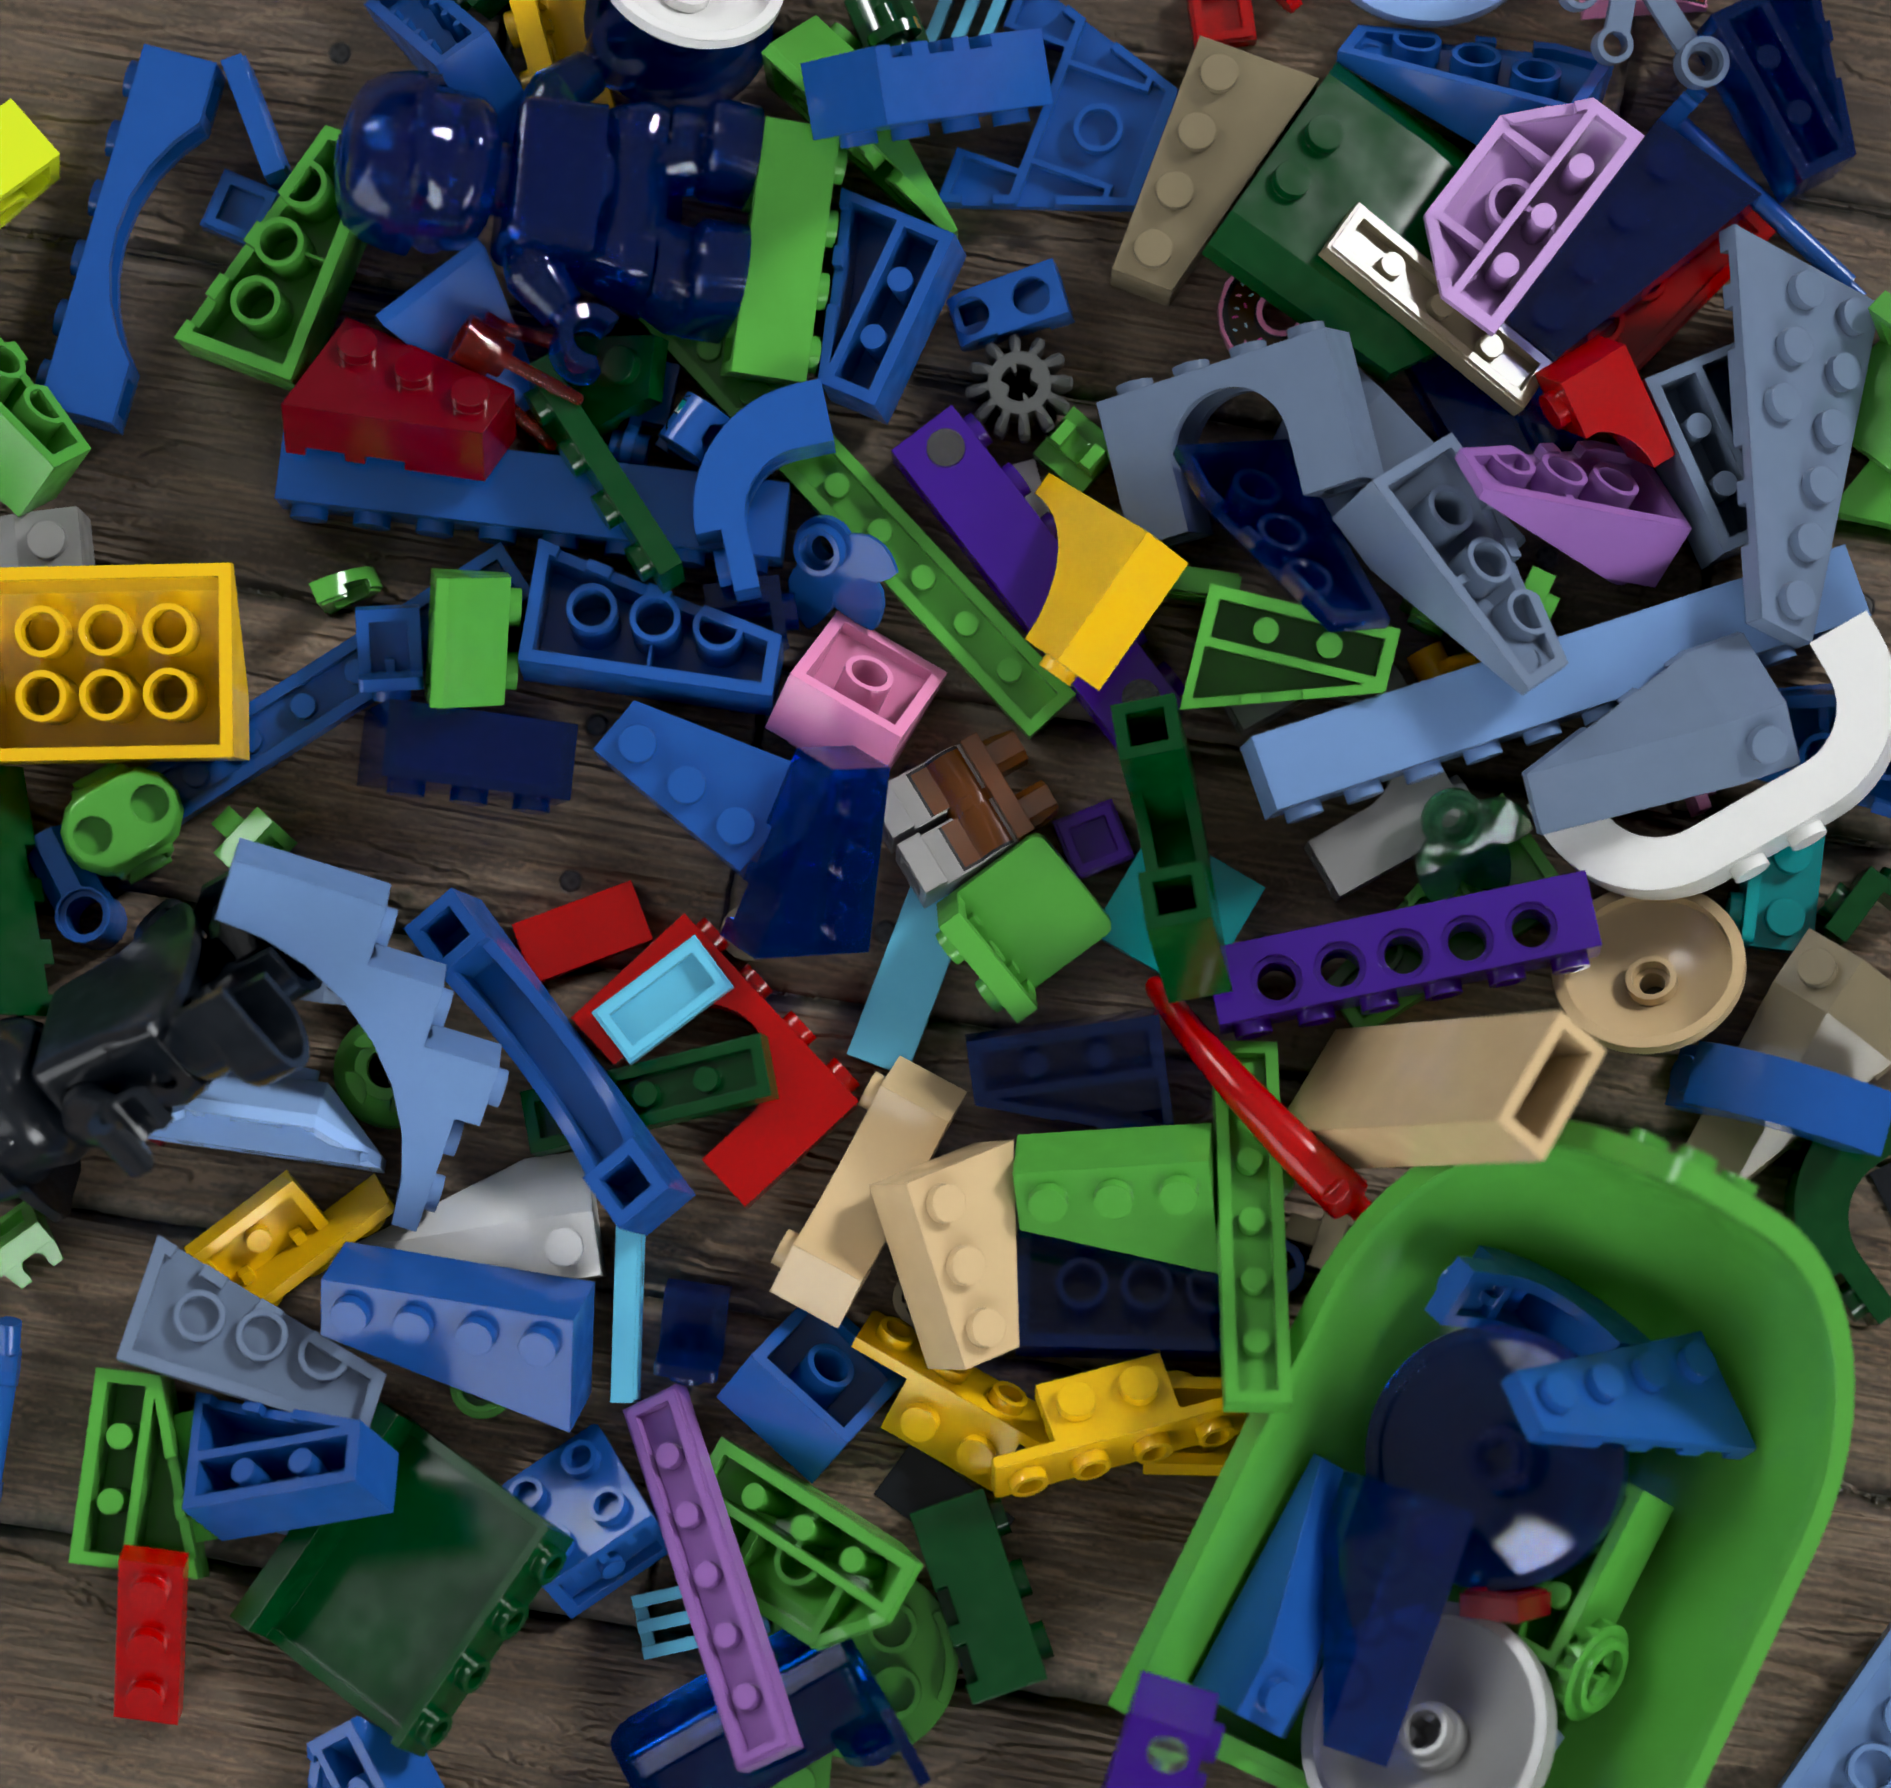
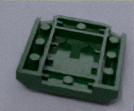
M1336 62L1201 254L1297 323L1324 321L1325 327L1349 332L1357 365L1380 382L1385 383L1395 378L1399 372L1419 362L1424 364L1440 355L1319 257L1318 254L1349 210L1360 202L1432 262L1423 216L1469 156Z

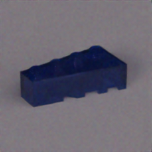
M1658 119L1515 307L1505 323L1552 362L1558 360L1597 336L1627 309L1656 289L1662 281L1687 261L1692 260L1719 237L1720 230L1737 224L1747 216L1762 194Z

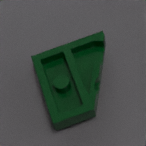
M656 335L550 337L549 358L601 438L619 428L626 418L631 416L638 417L662 403L668 340ZM552 422L545 426L540 425L537 453L560 455L557 444L564 440Z

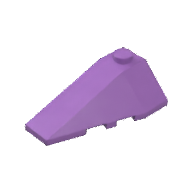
M1593 440L1577 441L1572 451L1561 452L1554 443H1539L1532 454H1525L1512 445L1460 448L1454 458L1478 499L1604 579L1617 585L1632 583L1655 588L1692 530L1689 522L1654 468L1626 457L1623 449L1618 445Z

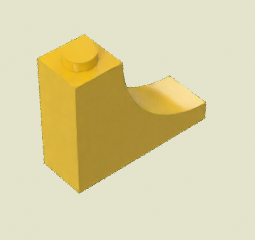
M1048 473L1034 494L1045 502L1054 517L1058 535L1057 565L1048 597L1025 640L1045 654L1038 665L1063 683L1071 687L1075 679L1079 677L1100 691L1189 563L1146 530L1051 473Z

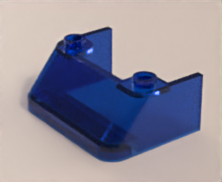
M784 1629L769 1636L768 1639L804 1748L750 1773L737 1771L706 1673L628 1717L616 1728L610 1742L611 1749L630 1788H770L836 1749L839 1750L844 1761L854 1767L879 1765L888 1760L891 1755L900 1751L920 1787L932 1781L852 1638L818 1651Z

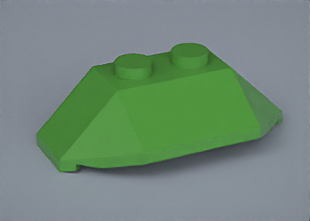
M720 1437L710 1455V1460L760 1614L818 1651L891 1623L921 1571L923 1564L902 1542L813 1485L724 1437Z

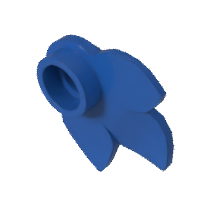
M817 515L805 521L799 527L795 536L793 552L797 565L788 579L789 594L799 619L806 628H811L821 622L835 607L857 624L868 630H874L881 622L886 604L884 589L880 582L892 578L899 571L892 553L885 544L874 536L852 533L836 517ZM822 536L830 542L834 554L824 550L821 544Z

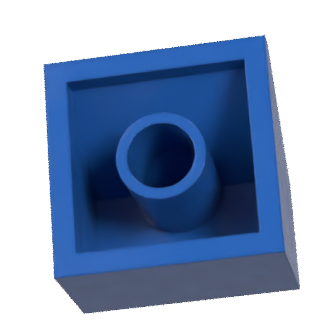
M797 1307L749 1356L716 1397L812 1484L905 1382L906 1378L851 1347L861 1329L847 1316H845L837 1329Z

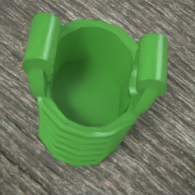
M108 763L72 783L74 786L70 793L72 800L65 808L60 835L67 854L81 869L104 877L116 875L118 879L127 880L132 885L173 862L171 859L174 851L173 842L180 833L184 808L178 790L164 774L140 766L129 768L123 763Z

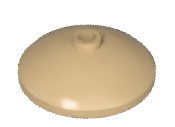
M1610 891L1592 901L1602 941L1599 957L1589 958L1591 966L1578 972L1553 975L1551 970L1553 988L1561 1010L1601 1046L1631 1054H1656L1690 1045L1716 1029L1732 1012L1740 998L1745 984L1747 965L1743 940L1735 922L1719 904L1706 895L1699 893L1673 900H1642ZM1650 987L1663 988L1662 991L1655 994L1644 993Z

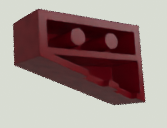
M346 317L281 403L286 453L306 455L307 449L312 448L345 453V461L365 464L367 457L405 462V470L486 481L516 439L515 390L416 346L407 345L400 339L349 317Z

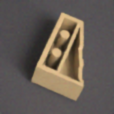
M1014 1140L974 1142L869 1185L928 1369L967 1370L1019 1347L1016 1209L1013 1182Z

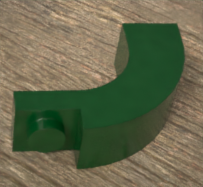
M1891 1123L1881 1157L1839 1151L1806 1139L1794 1160L1785 1191L1784 1217L1798 1227L1817 1249L1829 1268L1833 1279L1838 1284L1837 1288L1848 1317L1854 1322L1863 1318L1868 1326L1880 1325L1891 1317V1297L1863 1260L1853 1243L1849 1228V1207L1853 1193L1861 1179L1874 1166L1891 1155Z

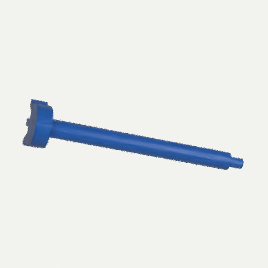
M1688 88L1648 130L1661 143L1671 134L1675 135L1814 268L1863 295L1867 294L1853 281L1856 276L1688 118L1693 110L1709 95L1705 89L1692 90Z

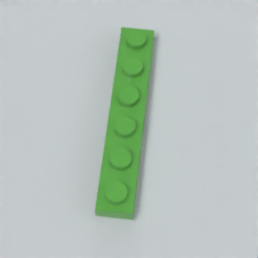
M1221 1041L1248 1071L1280 1101L1278 1042ZM1212 1086L1223 1412L1289 1413L1292 1405L1283 1167L1264 1148Z

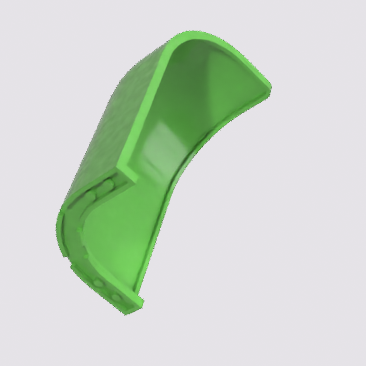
M1567 1120L1544 1161L1412 1167L1390 1185L1360 1215L1342 1237L1320 1270L1289 1331L1292 1386L1290 1412L1249 1413L1107 1705L1127 1714L1141 1670L1188 1685L1193 1684L1314 1454L1365 1482L1319 1674L1330 1656L1346 1638L1366 1622L1386 1611L1399 1606L1424 1601L1459 1603L1460 1593H1463L1466 1589L1493 1582L1511 1584L1515 1558L1521 1559L1528 1524V1520L1523 1518L1526 1497L1532 1498L1539 1459L1534 1457L1536 1443H1528L1501 1385V1381L1516 1370L1544 1365L1549 1362L1522 1344L1498 1333L1483 1329L1441 1325L1425 1310L1437 1290L1438 1279L1444 1270L1453 1264L1457 1256L1473 1257L1479 1245L1518 1255L1568 1279L1610 1306L1651 1341L1701 1331L1757 1447L1755 1451L1741 1460L1725 1459L1722 1457L1721 1452L1705 1451L1699 1456L1676 1455L1675 1448L1652 1447L1647 1452L1625 1451L1623 1444L1616 1443L1601 1444L1599 1447L1602 1452L1593 1460L1581 1453L1577 1455V1457L1673 1506L1674 1510L1616 1622L1617 1625L1622 1626L1626 1630L1628 1636L1629 1657L1624 1678L1607 1705L1583 1721H1572L1556 1711L1557 1729L1562 1733L1564 1739L1554 1752L1551 1768L1543 1788H1704L1817 1550L1831 1517L1844 1474L1854 1418V1355L1846 1312L1829 1268L1815 1246L1798 1227L1754 1197L1759 1188L1757 1185L1726 1170H1721L1718 1175L1714 1171L1719 1162L1693 1147L1681 1144L1677 1153H1672L1668 1151L1670 1146L1668 1142L1636 1127H1632L1629 1136H1625L1599 1126L1576 1120ZM1555 1445V1446H1557V1447H1559V1448H1561V1449H1563V1450H1565V1451L1571 1453V1452H1570L1566 1447H1564L1563 1445ZM1540 1661L1552 1688L1553 1683L1559 1676V1672ZM1307 1701L1287 1738L1279 1737L1217 1703L1213 1721L1223 1724L1225 1727L1216 1758L1279 1788H1309L1301 1754V1732Z

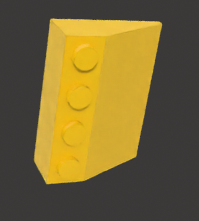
M233 563L0 567V765L250 761L249 693Z

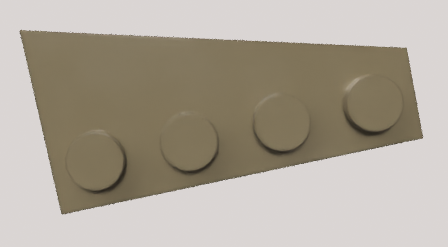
M1200 35L1112 267L1110 286L1169 307L1204 256L1201 253L1316 92L1319 78Z

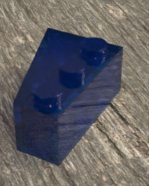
M1740 0L1711 14L1696 34L1698 37L1711 36L1718 39L1728 51L1730 58L1729 70L1724 79L1716 84L1715 87L1779 204L1832 179L1856 155V149L1842 79L1836 78L1830 43L1834 40L1830 20L1825 21L1821 0ZM1699 56L1701 62L1703 63V65H1704V67H1705V62H1704L1703 58H1702L1701 56Z
M388 699L365 711L357 786L386 789L387 794L411 798H424L425 793L450 795L449 802L470 806H487L488 799L512 801L511 810L530 814H550V805L556 806L570 801L578 724L462 708H429V705L426 703Z
M1155 1008L965 1034L975 1106L1051 1120L1058 1119L1086 1124L1100 1129L1174 1125L1160 1019Z

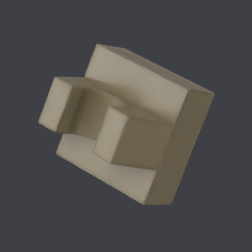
M1325 1211L1321 1221L1291 1212L1285 1229V1237L1291 1242L1312 1248L1307 1265L1320 1271L1342 1237L1355 1222L1348 1215L1339 1219H1332Z

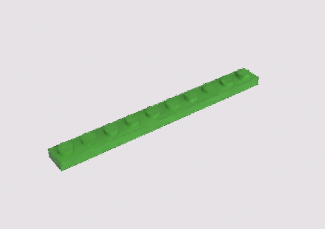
M647 235L600 277L602 284L650 335H656L669 341L668 355L681 366L683 371L730 419L747 404L760 396L785 387L783 385L720 376L725 319ZM834 435L836 453L795 461L777 469L818 515L836 517L852 533L870 534L886 545L892 553L899 571L892 578L882 583L1029 740L1076 698V693L1068 685L1038 665L1043 658Z

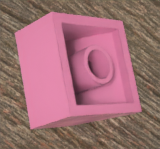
M838 610L789 674L765 728L782 737L792 746L808 752L839 770L849 779L869 787L884 779L898 760L948 672L877 631L868 630L857 624Z

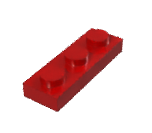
M126 1544L123 1546L118 1560L114 1717L178 1725L183 1711L189 1571V1553Z

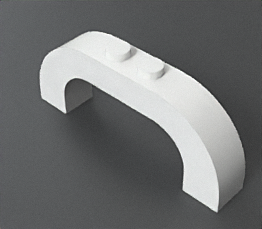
M1867 610L1810 642L1812 649L1832 682L1837 709L1835 723L1829 738L1823 747L1808 761L1689 829L1671 836H1640L1623 829L1612 818L1545 834L1544 836L1547 841L1575 870H1585L1588 880L1606 890L1642 900H1673L1708 891L1731 878L1736 883L1747 881L1766 870L1770 866L1767 858L1782 849L1791 846L1793 851H1798L1820 840L1827 833L1825 825L1836 820L1863 800L1875 787L1891 761V653ZM1528 804V805H1526V806L1528 807V809H1529V811H1530V813H1531L1530 805Z

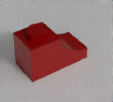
M1597 335L1535 373V377L1543 392L1539 396L1540 407L1547 420L1556 429H1562L1586 439L1597 432H1607L1618 442L1626 457L1654 468L1675 455L1625 344Z

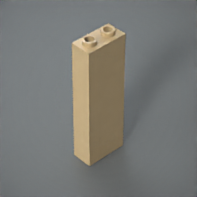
M1562 1010L1335 1029L1288 1107V1110L1353 1169L1544 1161L1607 1050Z

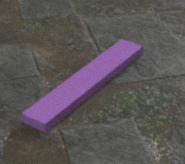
M674 1384L624 1409L623 1413L737 1771L750 1773L804 1748L688 1389L685 1386Z

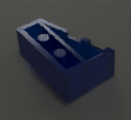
M854 745L797 747L766 821L772 827L757 862L750 860L743 877L748 882V886L735 917L727 916L720 935L754 959L869 952L890 767Z

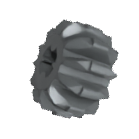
M1011 334L1008 340L1009 353L1005 355L996 344L990 342L985 346V354L991 365L982 362H972L969 367V374L982 383L967 387L966 399L974 403H984L974 413V416L981 424L989 422L996 416L998 417L994 428V437L996 439L1003 440L1008 433L1010 425L1018 426L1020 443H1029L1031 436L1030 424L1035 422L1041 432L1049 435L1054 430V423L1047 412L1058 416H1065L1070 410V404L1064 398L1058 396V394H1063L1073 389V378L1067 375H1054L1065 364V358L1061 353L1052 354L1045 360H1041L1045 348V340L1037 337L1032 342L1029 352L1021 351L1019 335ZM1017 377L1028 378L1030 380V392L1034 395L1028 398L1026 393H1023L1022 401L1012 400L1009 398V386L1006 384V381L1011 380L1013 385H1016Z

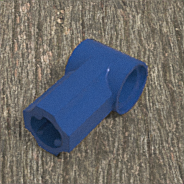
M61 825L49 827L34 836L36 845L27 854V859L37 878H41L42 888L55 911L54 918L57 929L65 938L91 950H105L116 945L126 932L128 919L125 908L117 899L112 897L103 877L81 869L67 854L60 835ZM99 903L103 911L102 922L95 931L84 934L80 927V916L89 905Z

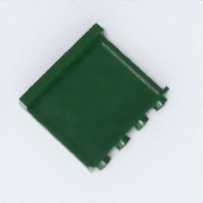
M379 1401L370 1429L399 1453L393 1513L289 1530L230 1617L246 1630L266 1637L393 1737L390 1743L396 1748L425 1757L429 1749L435 1748L446 1738L453 1724L452 1716L467 1694L475 1692L484 1683L491 1669L490 1661L503 1642L513 1637L522 1628L528 1617V1606L543 1585L554 1580L561 1572L566 1562V1551L574 1539L407 1414Z

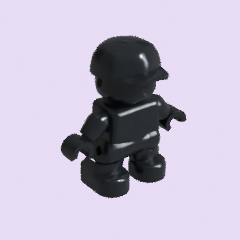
M229 871L202 885L195 910L186 902L183 903L177 899H166L153 908L137 926L134 940L122 951L62 985L53 993L45 1024L22 1016L0 1019V1202L20 1197L55 1223L70 1216L73 1195L81 1173V1158L85 1156L90 1148L104 1149L129 1177H138L149 1173L154 1167V1159L150 1149L144 1142L152 1132L165 1129L174 1119L171 1115L173 1106L189 1104L208 1089L212 1080L223 1077L231 1071L245 1083L261 1087L272 1084L306 1066L310 1058L309 1040L305 1026L292 1003L320 989L323 981L307 966L265 939L215 919Z

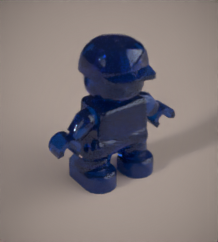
M616 7L605 11L596 21L583 52L576 51L533 74L524 90L522 101L518 104L506 129L503 140L502 127L497 111L485 97L474 92L454 89L447 85L439 84L444 73L419 70L396 71L368 80L355 95L343 122L341 133L338 135L334 157L336 207L343 226L362 242L382 251L403 257L407 256L411 245L417 251L424 254H434L441 250L461 251L477 240L484 231L489 216L494 217L490 245L491 258L497 265L503 267L508 291L543 326L552 323L556 328L549 344L550 361L555 371L563 379L578 386L594 383L600 375L601 369L595 355L585 353L577 347L573 334L588 331L601 339L612 331L620 317L610 308L597 303H581L578 305L577 302L580 300L581 294L576 285L632 320L643 318L662 334L716 344L720 343L735 320L743 300L751 256V229L749 225L715 219H704L697 223L694 228L680 224L682 197L695 196L703 202L742 209L754 185L763 141L764 110L761 105L717 99L707 108L686 104L668 108L658 102H635L609 109L608 104L592 103L605 90V87L612 90H628L639 85L647 70L639 58L632 61H623L617 58L609 49L607 42L628 40L636 27Z

